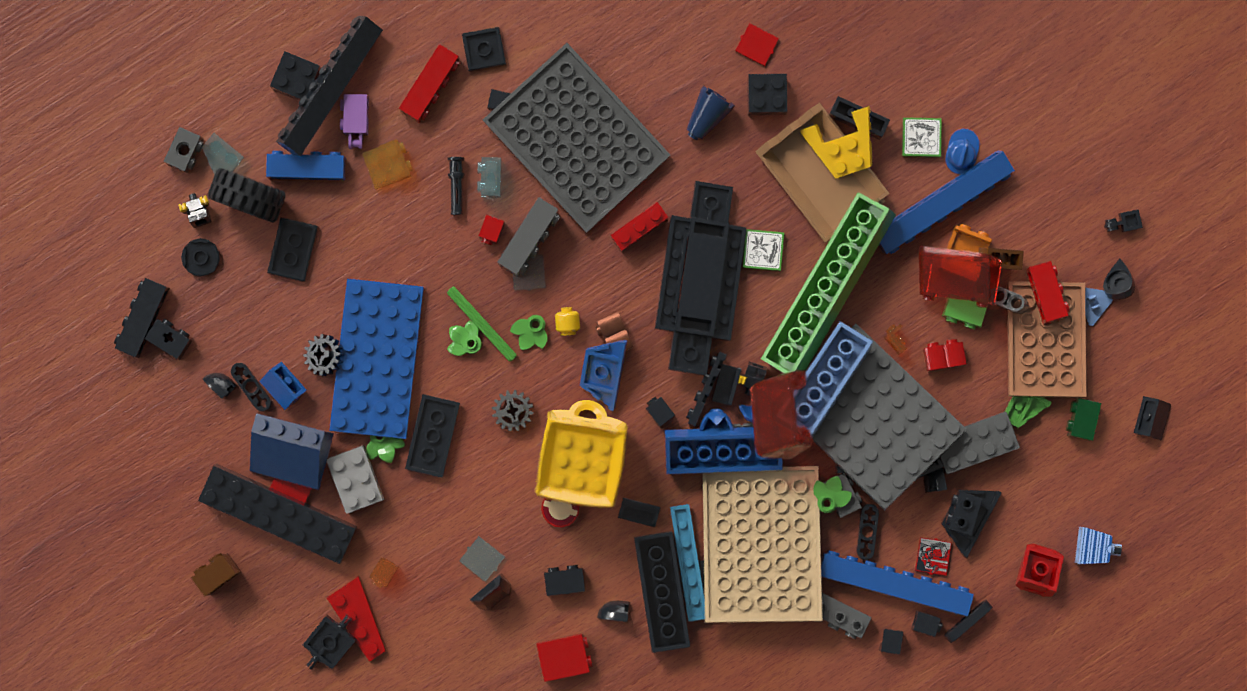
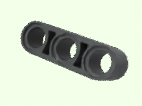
M984 280L977 281L973 286L974 294L987 302L1017 314H1023L1028 310L1029 303L1027 299L1017 293ZM983 286H987V292L981 295L980 289ZM1000 293H1004V299L998 302L997 296ZM1022 300L1021 307L1015 309V302Z

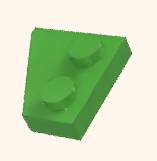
M1012 396L1005 411L1011 425L1019 428L1043 409L1050 406L1052 402L1043 397Z

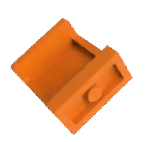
M964 224L955 226L938 270L972 283L977 282L978 273L981 268L978 266L979 247H989V244L992 242L989 234L978 231V233L973 232L971 227Z

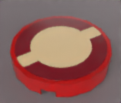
M544 498L541 511L544 519L554 527H565L576 520L579 515L580 506Z

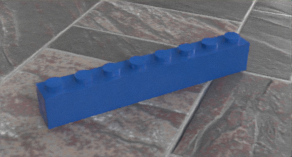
M1000 150L994 152L896 216L879 244L882 252L886 254L896 252L904 242L906 244L910 243L918 233H925L930 230V225L935 222L940 223L944 221L950 212L959 211L967 201L972 202L979 197L978 194L984 190L987 192L995 187L994 184L998 181H1005L1011 177L1010 173L1015 170L1005 153Z
M830 550L828 554L823 553L822 577L964 616L969 615L974 594L969 593V588L958 586V589L951 588V583L943 581L936 584L932 582V578L921 576V579L914 578V573L903 571L902 574L896 573V568L885 565L884 569L876 567L877 563L867 560L865 564L859 563L856 557L847 555L846 559L839 557L840 553Z

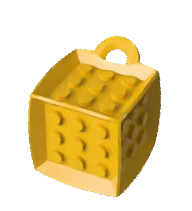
M591 400L578 401L571 406L570 410L549 411L547 413L548 420L541 449L538 481L535 488L536 494L571 504L613 507L621 478L625 436L628 426L625 422L607 417L605 409L597 402ZM583 410H591L596 414L597 418L590 419L578 415Z

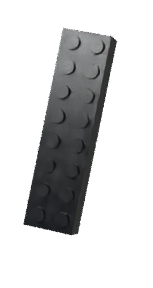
M219 464L213 465L198 499L201 503L338 564L342 562L357 529V526Z

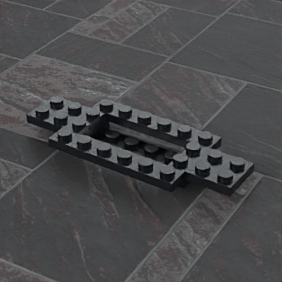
M695 181L690 218L674 215L670 217L654 328L673 332L668 370L706 376L712 338L731 341L747 227L729 225L728 223L733 187Z

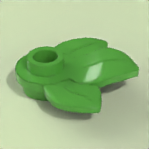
M533 315L528 320L519 319L510 329L511 333L520 335L519 346L521 350L529 349L534 344L543 348L548 339L544 330L545 321L539 315ZM534 321L539 322L538 328H533L532 323Z
M470 320L466 323L465 327L457 325L450 327L449 335L454 342L449 345L447 350L456 356L479 352L482 347V341L478 337L479 328ZM471 341H474L473 347H469Z
M370 435L371 441L367 445L366 452L370 459L379 456L383 461L392 463L395 449L403 448L405 444L403 439L383 437L381 440H378L376 436Z
M838 476L829 479L826 484L817 480L813 487V493L818 499V508L824 513H830L836 507H844L851 499L852 492L841 491L842 484ZM824 500H829L831 505L825 507L823 505Z

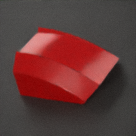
M1027 544L1015 585L1020 590L1035 593L1042 597H1052L1057 591L1064 556L1054 549L1037 544Z

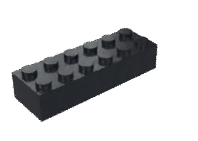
M668 531L636 536L634 541L651 651L654 653L690 647L673 532Z

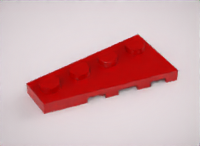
M358 576L328 596L327 600L341 621L346 615L353 619L346 628L357 639L356 643L370 662L385 652L386 649L367 601L365 591L363 590L360 577Z

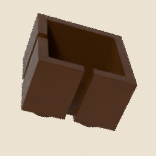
M228 553L216 554L209 559V565H202L193 571L195 575L191 579L204 597L211 595L222 587L225 581H230L241 572Z

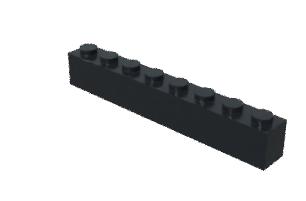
M358 16L352 20L350 29L340 39L341 43L331 52L328 63L320 69V75L310 84L309 92L306 96L302 97L299 101V107L290 115L288 124L279 132L276 143L292 155L301 156L383 31L368 17Z

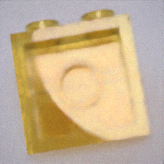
M396 139L362 153L375 189L411 177L410 171H413L410 161H406L403 154L406 153L403 142L399 143Z

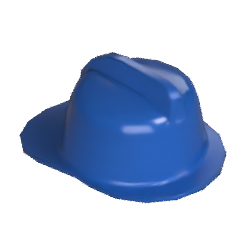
M969 129L957 130L949 140L945 161L947 167L956 174L964 173L973 167L976 162L979 139L973 131Z

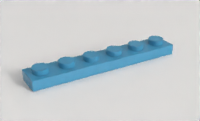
M689 504L670 507L688 622L705 619V599Z

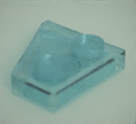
M215 133L202 146L214 175L219 168L233 172L245 158Z

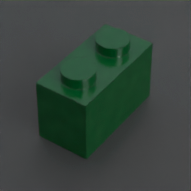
M1076 398L1075 401H1072L1070 412H1072L1071 420H1068L1066 424L1067 436L1093 441L1102 403L1082 398Z

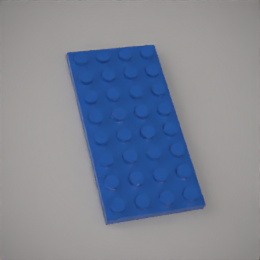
M347 279L339 344L343 346L340 353H343L344 356L340 357L343 363L337 364L339 370H336L329 431L407 439L424 287Z

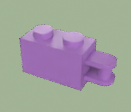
M344 94V99L340 100V110L344 111V118L340 119V130H343L345 135H349V149H352V147L363 149V135H368L369 97L367 95ZM353 135H359V140H352Z

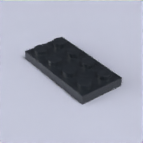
M422 394L405 469L443 478L460 407L459 402Z

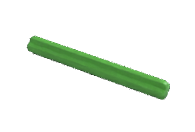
M454 286L450 288L447 294L508 361L514 360L517 356L516 353Z

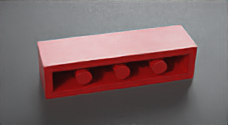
M439 44L401 103L399 110L419 123L421 119L425 120L430 113L428 108L432 103L435 104L440 97V94H438L440 89L448 85L450 81L449 75L452 71L455 72L460 65L459 56Z

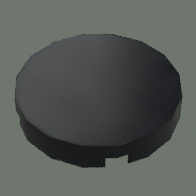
M193 239L182 251V264L192 275L199 277L208 276L215 272L219 266L220 252L216 245L207 239Z

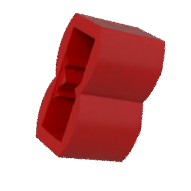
M957 339L947 340L945 345H939L938 342L929 343L927 348L923 349L927 371L967 364L963 342H958Z

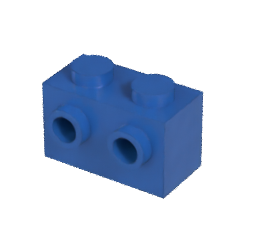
M282 361L270 369L259 381L284 410L297 402L307 391Z

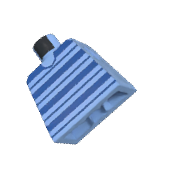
M1079 527L1075 563H1109L1110 555L1121 556L1122 545L1112 544L1111 535L1086 527Z

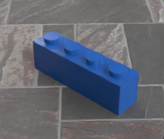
M272 151V154H267L266 177L268 179L345 181L346 158L340 152H329V155H322V152L313 151L310 152V155L302 154L301 156L283 154V151Z

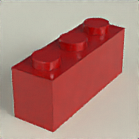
M656 202L611 234L610 237L622 253L668 220V216L659 203Z
M1051 261L1029 267L1026 273L1043 325L1065 319L1069 316L1068 303L1064 302L1062 296L1064 294L1061 283L1058 284L1056 278L1058 276L1056 266L1052 265Z

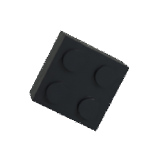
M284 51L270 87L272 90L300 101L309 92L310 84L320 75L321 66Z
M748 74V115L787 114V74Z

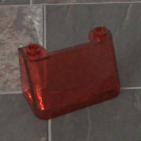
M920 246L918 254L919 295L923 296V300L934 301V298L943 297L972 301L976 303L977 307L988 308V305L995 306L1002 266L1001 259L984 253Z
M791 371L759 381L751 387L755 449L761 457L792 459L813 446L809 429L797 426L794 390H800L806 385L805 371Z

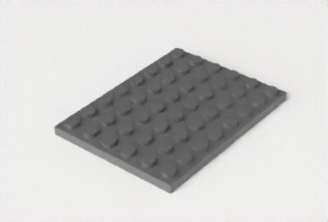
M568 43L562 46L483 119V122L586 233L670 156L667 150Z
M855 323L851 328L873 341L872 348L811 440L885 511L967 429ZM801 379L799 381L796 380L774 401L781 410Z

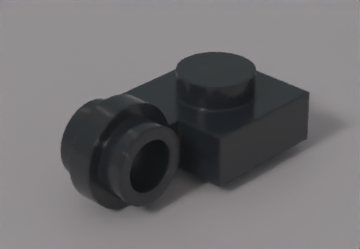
M1139 209L1119 213L1120 221L1117 222V219L1114 218L1105 220L1104 224L1107 232L1118 230V225H1121L1122 232L1143 228Z

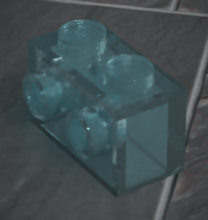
M481 157V162H478V173L481 174V181L477 182V193H481L482 198H501V157Z

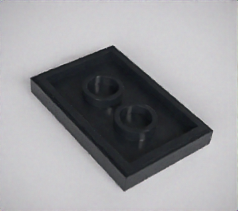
M280 217L267 273L305 282L319 226Z

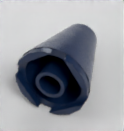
M703 85L687 126L688 135L695 140H698V138L703 139L733 110L735 105L728 103L726 98L710 88L707 89Z

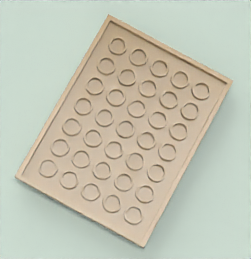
M818 466L782 467V470L703 473L705 623L822 621L820 515L817 505L818 499L813 493V487L816 481H819Z

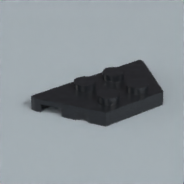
M958 490V492L982 498L972 535L947 529L948 524H945L947 514L952 511V505H950L941 522V525L964 557L967 558L1002 492Z

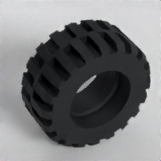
M223 168L216 170L208 191V199L272 223L277 221L286 198L285 192Z

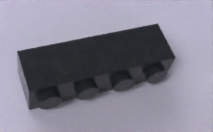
M147 278L139 283L137 291H139L136 299L133 298L130 304L131 312L129 316H125L122 322L124 328L121 334L118 333L115 338L114 344L116 346L114 349L135 358L140 357L147 341L145 337L154 325L170 288Z

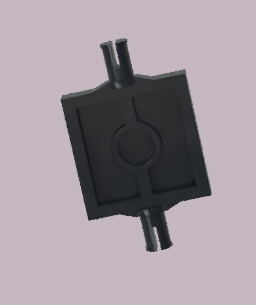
M326 615L303 643V646L313 656L306 664L307 667L310 666L309 669L313 670L318 662L324 663L330 669H333L357 640L346 629L353 620L350 616L346 615L339 623Z

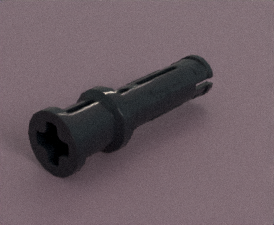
M447 157L449 161L448 177L451 179V215H463L462 179L465 177V173H463L464 157Z

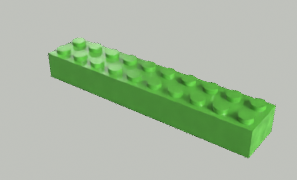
M859 192L856 194L761 360L798 381L801 379L894 220L896 214Z

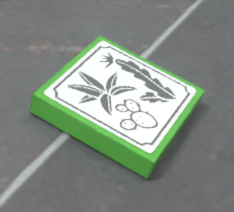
M903 118L902 156L941 157L942 118Z
M746 229L742 268L781 271L784 233Z

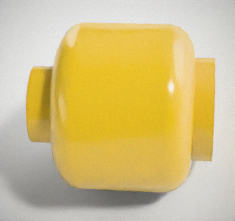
M572 307L561 308V312L555 314L556 331L561 332V335L564 336L575 335L576 331L580 329L579 313L573 311Z

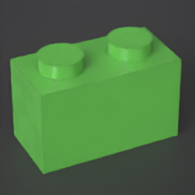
M950 293L942 316L946 317V321L957 324V321L965 323L964 327L975 330L976 327H981L988 305Z

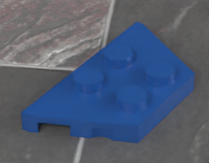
M627 340L589 347L585 352L580 386L590 392L598 401L601 400L609 406L608 409L614 411L616 407Z

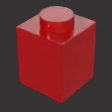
M486 214L479 233V238H482L481 242L491 246L493 243L497 244L505 221Z

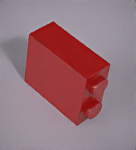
M582 633L536 643L544 682L590 672L589 668L593 667L591 656L586 655L585 649L589 648L587 637H583Z

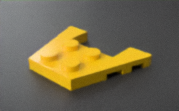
M870 106L852 112L858 129L857 132L831 141H823L818 124L800 130L803 137L835 179L872 166Z

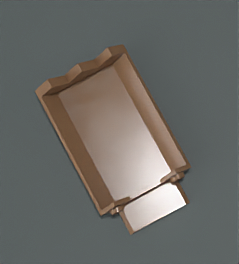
M818 103L755 152L823 241L827 242L833 236L858 192L881 205L885 202L884 197L889 192L870 168L835 179L800 132L801 129L818 124L824 142L845 136L822 105Z

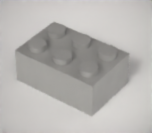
M360 446L327 459L346 514L385 500L365 446Z

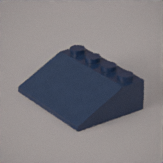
M256 413L251 431L250 471L319 490L334 433Z

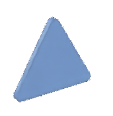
M1085 288V317L1089 326H1093L1113 301V299L1107 297L1104 290Z

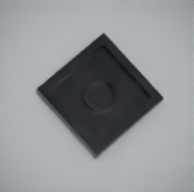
M499 27L462 33L469 72L506 65Z

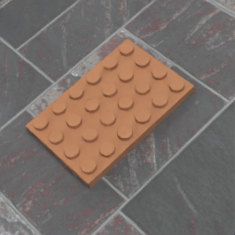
M1009 281L1007 283V290L1021 295L1029 303L1028 310L1023 314H1017L1008 310V396L1086 397L1085 283L1058 282V284L1061 283L1064 290L1062 296L1064 302L1068 303L1069 316L1045 325L1042 323L1030 282ZM1022 300L1015 302V309L1021 307Z

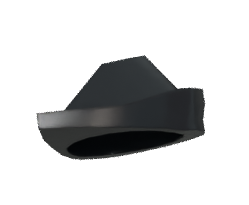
M1120 258L1107 274L1103 284L1105 294L1109 299L1113 300L1126 299L1132 296L1135 291L1134 278Z

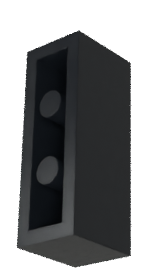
M837 96L829 116L857 129L852 112L863 107ZM870 111V136L880 140L885 133L890 119Z

